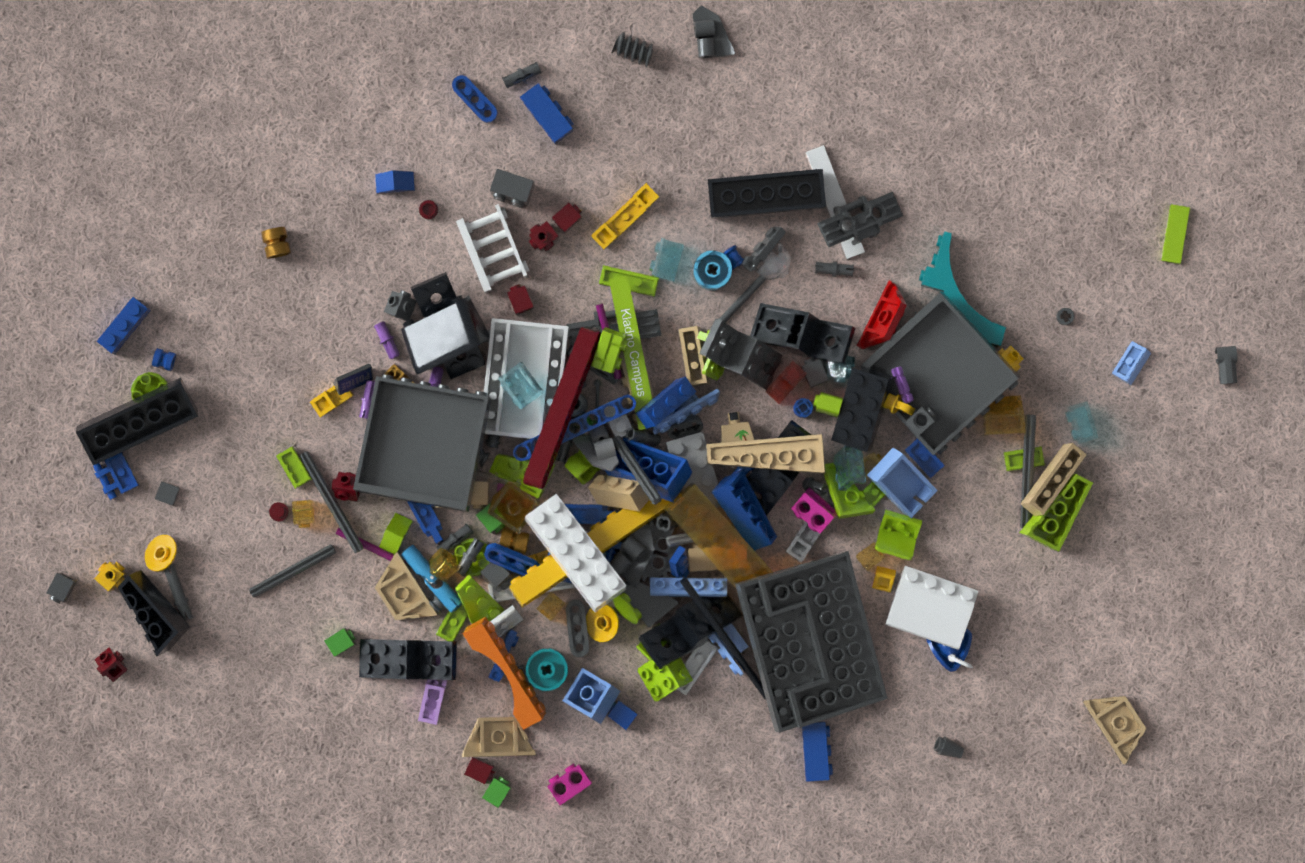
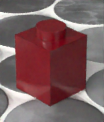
M568 202L552 217V220L566 233L582 219L580 215L582 211L575 204L571 205Z
M518 284L511 287L510 292H507L516 315L534 308L525 286L521 287Z
M472 757L464 775L486 784L487 781L491 782L495 771L492 770L494 766L479 758Z

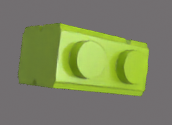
M604 328L591 366L609 373H614L615 369L619 370L622 359L619 358L621 351L625 352L628 341L625 340L626 334Z

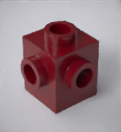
M546 221L541 226L538 223L530 229L529 237L531 239L528 242L534 250L538 248L540 251L545 250L547 252L555 245L553 242L559 236ZM541 235L546 236L544 240H540L539 237Z
M338 472L337 478H334L332 481V490H334L335 498L343 501H358L361 492L353 490L355 474Z
M110 647L94 659L98 665L96 668L103 677L107 676L112 682L116 681L128 670L123 663L125 658L119 651L114 652Z

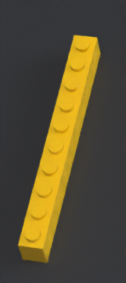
M679 493L674 502L662 499L656 505L652 504L649 499L640 511L622 509L618 513L614 511L606 517L607 520L603 523L597 522L590 528L591 531L587 534L603 554L680 502L682 496ZM551 554L542 560L544 563L538 567L534 565L526 571L528 574L522 578L518 576L510 582L509 589L522 608L568 578Z

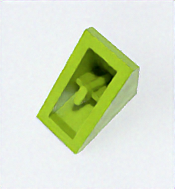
M395 513L385 530L379 547L395 555L399 551L413 520Z

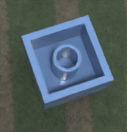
M582 668L564 697L563 702L601 724L621 691Z

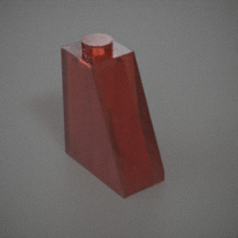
M792 361L765 392L780 404L807 373Z

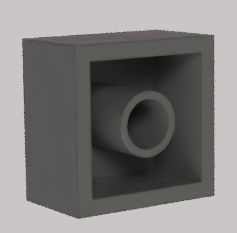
M497 169L490 192L495 200L505 202L506 199L511 201L513 206L523 208V205L528 207L535 184L533 180Z

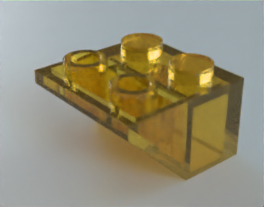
M1021 395L1005 396L997 404L992 402L989 405L991 409L983 416L984 436L1025 433Z

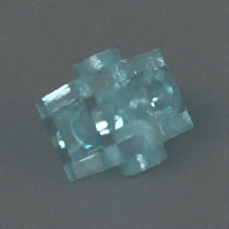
M847 355L844 365L829 362L826 367L827 377L834 378V382L845 383L846 380H849L851 370L855 366V357Z

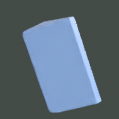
M1132 341L1112 374L1132 385L1151 355L1150 351Z

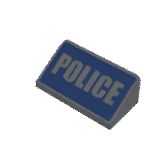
M367 364L337 377L333 384L338 394L342 395L366 384L368 380L372 381V366Z

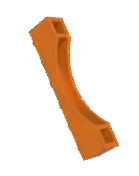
M484 617L467 626L462 634L472 650L490 658L505 673L514 696L513 714L522 729L524 730L543 720L546 714L544 704L541 701L539 702L535 696L534 688L531 685L529 686L525 680L524 672L518 669L515 664V658L506 650L505 643L496 634L493 623Z

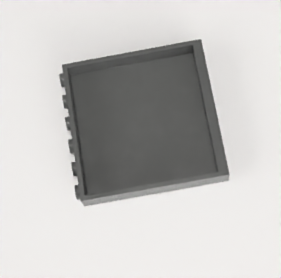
M943 291L934 297L861 365L893 376L891 372L893 368L902 367L903 376L906 377L910 388L909 392L912 393L914 399L912 402L907 403L915 408L913 414L925 405L927 408L931 407L935 411L937 421L921 435L917 436L905 423L911 415L899 410L895 414L932 455L936 453L941 455L948 448L946 444L949 441L955 442L961 437L962 433L960 431L965 427L967 429L972 427L976 423L975 418L979 414L983 417L991 409L989 405L992 402L997 404L1005 397L1003 393L1008 388L1010 391L1019 384L1017 380L1020 378L1018 373ZM893 377L889 393L895 396L899 394L902 397L895 382L896 378ZM922 414L919 415V423L925 425L927 417Z
M390 375L376 376L353 490L366 494L469 512L492 399L487 396V393L476 391L475 394L468 393V390L464 388H457L456 391L450 390L449 386L438 384V387H433L431 383L420 381L417 384L412 383V380L408 378H401L400 381L394 380V376Z

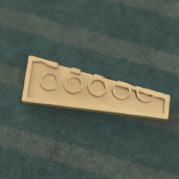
M822 434L706 444L708 464L825 473Z

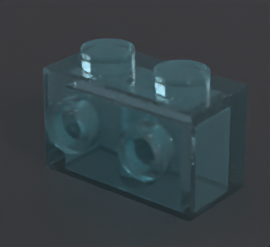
M1088 401L1066 408V419L1068 423L1071 422L1073 428L1071 435L1073 440L1077 441V444L1099 438Z

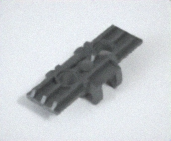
M890 192L871 201H867L866 197L862 195L858 197V200L841 207L836 206L833 208L835 216L817 224L829 248L853 237L852 245L859 244L867 237L873 238L879 234V226L904 215L894 193ZM858 207L861 208L862 213L853 217L849 216V211ZM873 208H877L880 211L879 218L873 215Z
M657 309L635 313L640 339L661 336ZM615 310L605 312L607 319L616 318ZM597 311L594 312V320L566 324V326H569L568 338L570 346H574L581 327L588 329L598 328L602 334ZM618 324L609 325L610 329L619 332Z

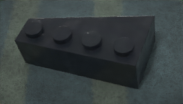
M142 570L128 575L118 586L129 609H133L138 625L141 624L146 632L145 637L147 641H151L156 657L168 652L190 628V625Z

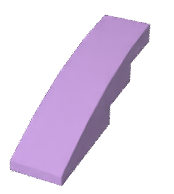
M439 655L436 657L437 665L441 662ZM427 679L418 721L437 725L447 680Z

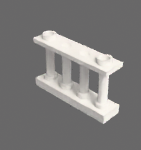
M499 204L495 205L496 213L471 223H465L463 218L456 221L485 294L492 291L491 286L494 285L493 283L520 272L526 278L528 277L526 272L529 271L526 261H521L506 224L507 213L504 207L500 209ZM501 219L505 230L477 241L476 239H471L469 233H472V230ZM508 237L511 248L484 259L483 257L479 258L477 251L480 250V247ZM515 254L519 265L495 275L486 276L484 268H487V265Z

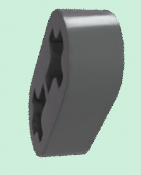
M690 415L682 423L671 425L667 433L671 439H679L701 432L703 423L698 415Z

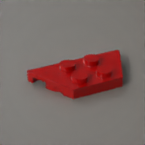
M888 281L856 345L857 347L864 350L890 340L895 333L907 304L894 282Z

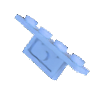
M715 389L700 399L696 394L692 395L653 428L654 434L664 433L670 429L671 425L675 423L680 424L687 416L691 414L696 415L703 407L715 404L720 394L719 389Z
M650 578L651 596L690 597L680 583V580L683 578ZM687 578L699 596H727V579Z
M733 624L723 628L740 653L749 647ZM718 634L711 635L709 639L712 643L716 642L719 645L720 649H718L720 655L723 659L728 658L732 663L729 667L735 675L739 673L740 676L744 675V672L734 660V656Z

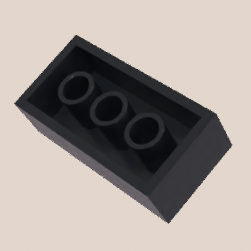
M859 365L852 368L831 441L864 452H868L873 448L884 410L883 406L889 394L893 376Z

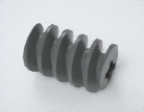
M622 32L618 36L611 53L617 49L618 56L624 52L625 59L631 55L632 62L638 58V64L641 65L645 61V67L647 68L654 50L653 44L646 47V41L639 44V38L632 42V35L625 39V32Z

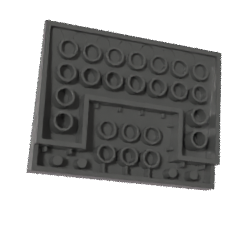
M849 551L735 583L774 731L781 733L796 727L801 728L888 699Z

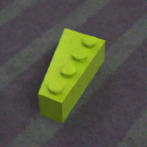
M1073 473L1045 514L1033 515L1019 533L1051 550L1059 552L1093 482Z

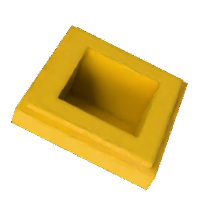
M877 566L872 588L891 593L896 570Z

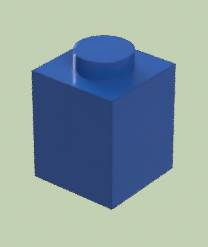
M619 700L617 703H613L608 717L627 730L638 714Z

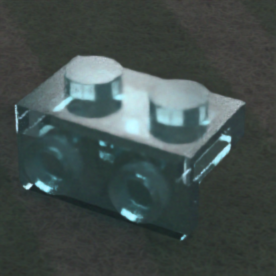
M661 238L660 242L657 241L654 250L657 253L656 260L651 261L649 271H652L653 277L672 282L675 281L684 244L672 242L665 238Z
M522 361L498 378L502 388L509 393L513 403L520 409H523L545 393Z
M844 446L834 455L836 482L838 483V490L846 491L854 483L864 484L866 482L862 451Z

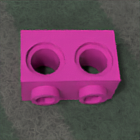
M810 487L791 508L796 517L806 521L811 530L820 534L837 515L836 510ZM803 502L808 503L810 509L804 508ZM817 515H822L825 522L819 521Z
M573 763L564 769L566 772L564 775L559 777L557 774L548 780L550 784L547 787L559 805H562L592 784L580 764L575 766ZM574 772L582 775V780L579 783L571 780V775ZM558 783L564 784L566 786L565 793H557L555 786Z

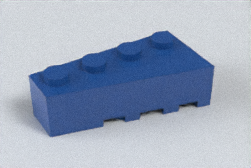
M743 470L724 477L711 493L738 530L747 546L753 552L771 545L777 538V535Z

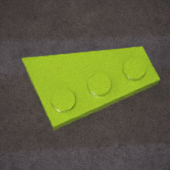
M496 455L489 472L537 499L541 498L544 489L542 490L523 483L530 459L518 461L514 456ZM553 464V467H552V470H551V472H550L549 478H550V476H551V474H552V471H553V469H554V467H555L556 464Z
M843 463L825 464V473L823 474L838 519L873 514L875 512L874 507L868 504L864 493L858 490L854 484V479Z
M470 575L455 588L472 624L484 617L491 621L505 611Z

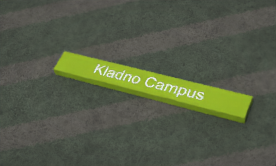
M627 275L609 279L619 332L626 334L625 340L628 341L626 350L623 353L632 397L636 400V413L652 400ZM636 415L639 430L646 429Z

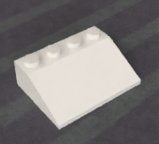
M905 566L901 573L885 625L959 650L978 591Z

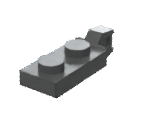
M771 227L766 232L764 240L754 247L752 255L745 257L742 266L749 272H753L757 265L764 261L786 231L782 227Z

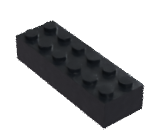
M823 169L708 179L712 219L826 208Z
M180 377L76 426V434L92 464L95 465L198 417V410Z

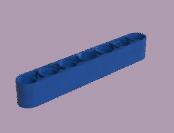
M624 395L570 420L562 443L631 412L636 407V400L631 395ZM623 399H632V408H623ZM607 406L615 408L616 412L613 417L605 415L604 410ZM590 414L598 417L596 425L592 426L587 423V417ZM573 422L580 425V431L576 434L571 433L569 430V426ZM539 435L514 448L513 454L518 461H526L531 458L535 448L534 442L539 438ZM519 447L527 449L528 454L525 458L518 457L517 450Z

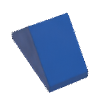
M388 171L375 174L377 193L415 191L414 172Z

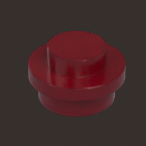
M426 200L421 203L419 213L424 219H433L438 214V206L435 202Z
M277 502L270 507L269 514L273 520L283 521L287 518L289 510L284 503Z

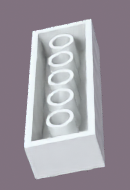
M557 494L525 516L526 523L594 612H597L626 590V584Z

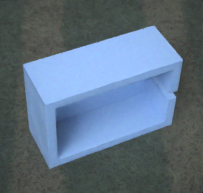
M892 448L867 474L897 508L910 518L923 507L920 502L913 498L914 496L926 503L938 491L906 456L895 448Z

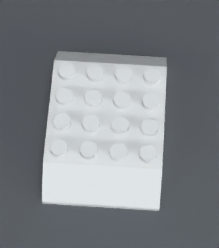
M492 318L484 392L492 400L485 434L529 439L540 435L558 388L556 386V379L559 378L560 383L565 370L569 326Z

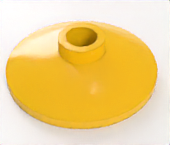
M159 535L149 543L145 551V563L150 570L160 572L172 564L177 553L175 540L169 535Z
M606 604L597 612H594L592 608L587 612V631L592 639L598 642H607L615 637L619 628V619L611 606Z

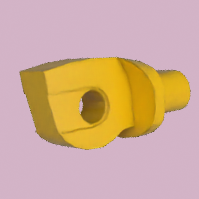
M889 393L883 406L889 409L892 414L897 413L899 410L912 416L915 408L902 402L901 395L899 394L895 396Z

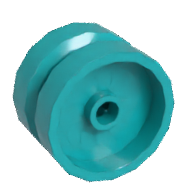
M543 648L534 652L526 664L528 681L535 688L542 691H551L560 687L568 675L566 658L559 651L552 648ZM545 666L551 667L549 673L544 672Z

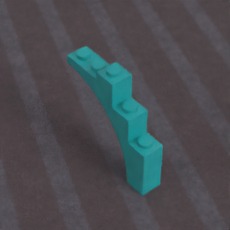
M944 231L943 235L938 236L936 246L939 247L937 254H933L931 261L934 268L927 266L925 270H921L919 281H922L921 286L940 292L943 291L991 345L1000 347L1006 327L993 323L980 315L967 303L960 293L953 278L950 265L949 248L952 233Z

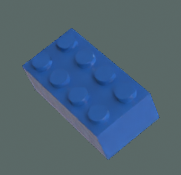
M623 437V441L661 498L674 502L692 475L687 459ZM615 449L619 464L612 472L605 470L607 475L637 481Z

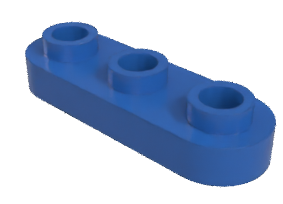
M463 75L454 78L452 82L453 91L484 123L493 122L497 118L496 107L469 78ZM464 83L465 88L459 89L458 85ZM472 97H478V102L473 103L471 101ZM487 110L491 111L492 113L489 117H486L484 115L485 111Z
M497 543L487 545L484 556L489 562L522 576L528 574L526 571L532 566H539L535 559Z

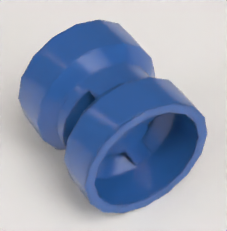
M157 348L153 356L152 366L157 368L164 367L165 370L172 371L176 360V353H166L163 349Z
M806 398L797 400L793 406L795 415L800 418L808 417L813 410L811 401Z

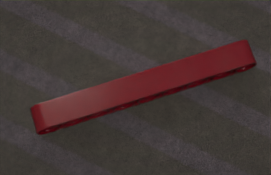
M581 327L526 469L523 483L543 490L547 483L593 362L601 332Z

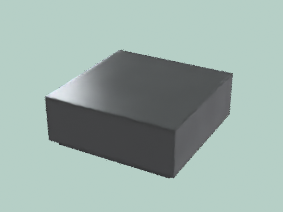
M161 481L155 499L174 506L180 488Z

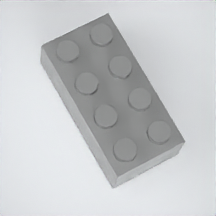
M703 432L666 442L668 453L687 459L692 470V475L680 491L687 517L721 507L711 493L718 485L713 465L708 464L707 446Z

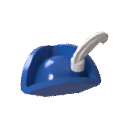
M966 629L959 650L926 639L937 660L948 671H956L961 664L968 668H973L971 664L964 661L972 642L970 630Z

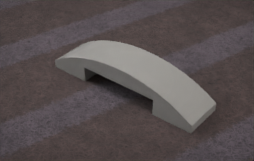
M827 489V493L821 498L835 509L829 489ZM817 515L819 521L825 522L822 515ZM805 521L786 550V553L802 563L820 533L811 530Z

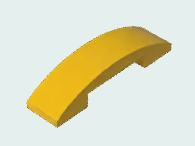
M645 183L591 237L603 249H606L659 196Z

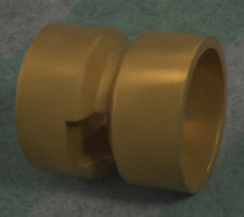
M285 227L271 228L261 232L263 243L267 244L265 247L267 259L291 254L290 245L285 241L287 239Z
M503 528L499 544L525 555L530 533L522 531L515 533L513 529Z

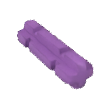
M902 367L893 368L891 372L893 377L896 378L895 382L899 393L902 394V401L906 404L912 402L914 399L912 393L909 392L910 388L906 377L903 376Z

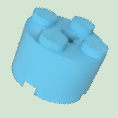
M706 251L697 258L694 264V278L703 289L709 291L719 290L725 287L731 278V262L721 252ZM710 266L717 268L716 275L708 273Z

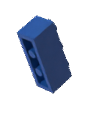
M538 83L520 96V99L553 143L557 144L573 132L571 126L574 124L568 116L564 117L561 114L562 108L556 100L552 102L549 98L551 94L544 85L541 87Z
M132 297L97 342L111 354L115 355L151 310L138 299Z
M686 376L676 379L635 414L646 429L655 427L694 395L696 390Z
M825 721L802 727L806 782L830 780L829 776L833 775L832 764H828V756H831V745H827V737H830L829 725H826Z

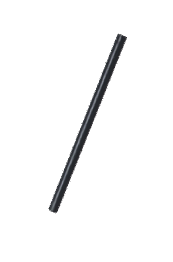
M686 577L681 579L680 583L766 700L760 679Z

